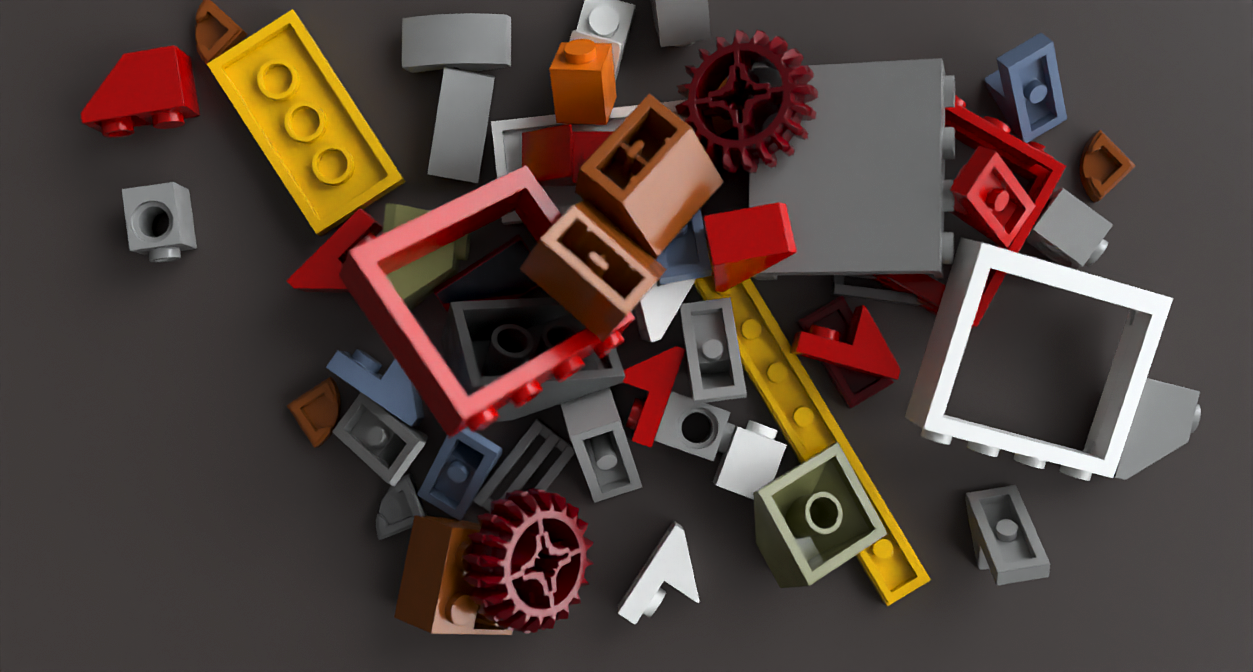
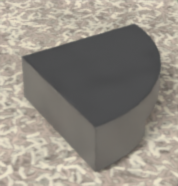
M411 473L401 477L395 487L391 485L380 503L376 517V531L379 540L412 528L415 515L428 516L421 497L417 495L418 489Z

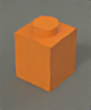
M588 39L561 42L549 68L556 123L607 125L617 98L612 44L594 43Z

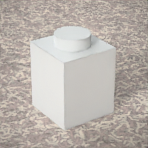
M751 420L748 421L746 429L735 426L727 452L722 455L713 483L716 486L754 500V492L774 480L787 446L775 441L778 431Z

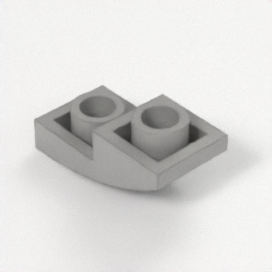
M464 13L402 18V68L411 73L444 69V67H457L460 70L471 72L511 67V17L505 14Z
M444 67L427 175L478 183L495 76Z

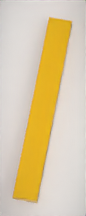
M713 276L696 278L693 285L703 301L731 297L742 367L798 461L802 463L831 444L839 442L888 533L855 555L883 603L889 606L931 581L796 354L790 353V343L751 278L725 292L715 291Z

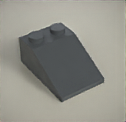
M552 297L450 302L441 337V345L447 367L469 397L586 329V327ZM616 347L603 358H599L594 352L582 359L585 366L563 382L558 383L555 377H552L540 384L543 391L523 406L515 408L513 403L510 402L497 410L500 416L494 422L511 421L622 383L625 374Z

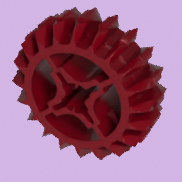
M757 29L750 40L744 31L736 30L733 44L731 45L724 37L716 36L717 51L711 54L706 49H699V57L703 60L702 64L698 68L694 65L685 66L686 73L693 79L691 83L677 85L678 92L688 100L676 105V112L682 118H687L684 122L693 129L714 166L722 162L725 170L736 173L742 163L744 170L748 173H756L759 159L761 158L769 168L776 167L777 158L775 152L781 150L787 156L794 155L795 150L789 143L793 136L803 140L808 139V132L800 125L801 120L810 121L816 119V111L806 105V103L818 98V91L815 87L807 84L814 76L813 71L808 65H801L803 61L802 54L796 48L787 50L788 43L780 36H776L769 41V36L764 31ZM753 66H767L779 71L783 86L772 87L769 83H759V78L754 74ZM729 76L726 84L721 89H718L721 83ZM751 93L754 98L748 99L747 95ZM745 104V109H739V105ZM778 113L772 123L763 130V124L766 119L772 114ZM720 116L724 120H732L733 127L738 131L739 140L719 137L713 126L712 117Z
M534 488L506 492L505 499L490 501L491 514L485 513L477 516L481 526L479 533L475 532L467 535L474 543L472 553L462 557L468 563H471L472 570L462 579L468 582L469 585L474 586L469 599L474 601L475 604L480 605L479 614L498 624V627L523 633H536L538 629H553L555 620L568 619V605L581 603L578 595L579 588L589 585L588 581L584 578L585 569L594 563L586 557V551L594 542L583 536L587 530L588 523L578 518L579 508L572 506L571 503H566V498L560 497L557 493L545 492L544 490Z

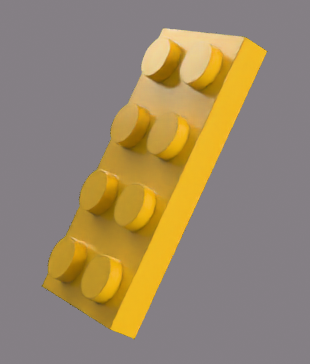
M293 9L207 63V66L317 235H324L349 219L359 208H366L406 182Z

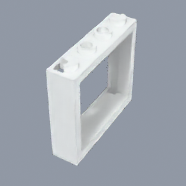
M961 238L905 418L923 428L920 436L935 442L950 444L952 437L967 440V448L985 455L997 457L1000 449L1014 452V460L1035 468L1044 469L1046 461L1060 464V472L1078 479L1090 481L1092 473L1114 478L1173 298L982 242ZM990 268L1130 308L1083 451L944 415Z

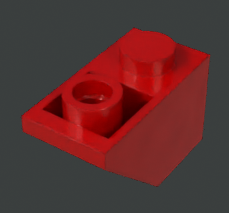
M176 45L124 53L82 110V123L101 132L104 137L116 138L134 134V127L153 124V127L156 129H171L183 126L185 124L184 119L200 116L191 57Z

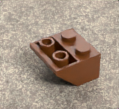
M649 93L582 165L579 170L575 193L583 200L587 199L646 252L657 259L719 189L723 180L693 129Z
M587 199L573 205L539 240L520 268L602 342L606 340L667 270Z
M414 516L394 618L431 634L512 635L513 631L500 628L498 624L479 614L480 605L475 604L474 601L469 599L474 586L469 585L468 582L462 579L472 570L471 563H468L462 557L472 553L474 543L467 535L475 532L479 533L481 529L479 523L459 521L453 518Z

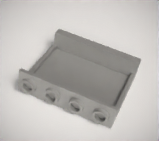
M942 58L808 65L813 71L814 76L807 84L813 85L818 91V98L806 103V105L816 111V119L810 121L801 120L800 123L808 132V139L803 140L793 136L789 143L795 150L794 155L787 156L781 150L775 152L777 165L769 168L760 158L756 173H750L749 208L776 202L786 204L797 253L753 277L756 280H777V275L934 274L935 278H944V264L954 263V233L944 232V212L954 211V195L950 191L954 184V179H944L945 159H954L955 157L954 127H945V108L955 107V76H945ZM770 67L753 68L754 74L759 78V83H769L772 87L783 86L779 71ZM778 113L772 114L766 119L763 124V130L772 123Z

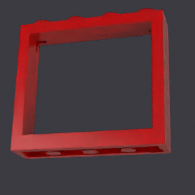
M955 95V107L945 108V127H954L955 139L974 150L978 146H982L996 151L1011 171L1030 181L1025 192L1036 205L1008 248L1002 247L997 243L994 244L996 247L1019 253L1067 166L1044 152L1046 146L1031 141L1025 143L1009 134L1010 128L1002 121L989 116L981 118L965 108L966 103ZM990 268L971 329L976 328L1004 280L1006 272ZM872 274L876 277L873 280L893 291L916 294V300L923 304L919 306L937 315L946 285L926 274Z
M527 165L349 250L339 273V277L449 438L466 428H469L472 433L479 428L483 430L500 416L497 412L498 409L510 402L513 403L515 408L523 406L543 391L540 384L552 377H555L558 383L565 381L585 366L582 359L595 352L599 358L605 357L613 348L625 342L621 334L635 319L630 311L604 342L586 328L469 397L462 389L385 275L513 211L518 214L538 243L559 221L562 214Z

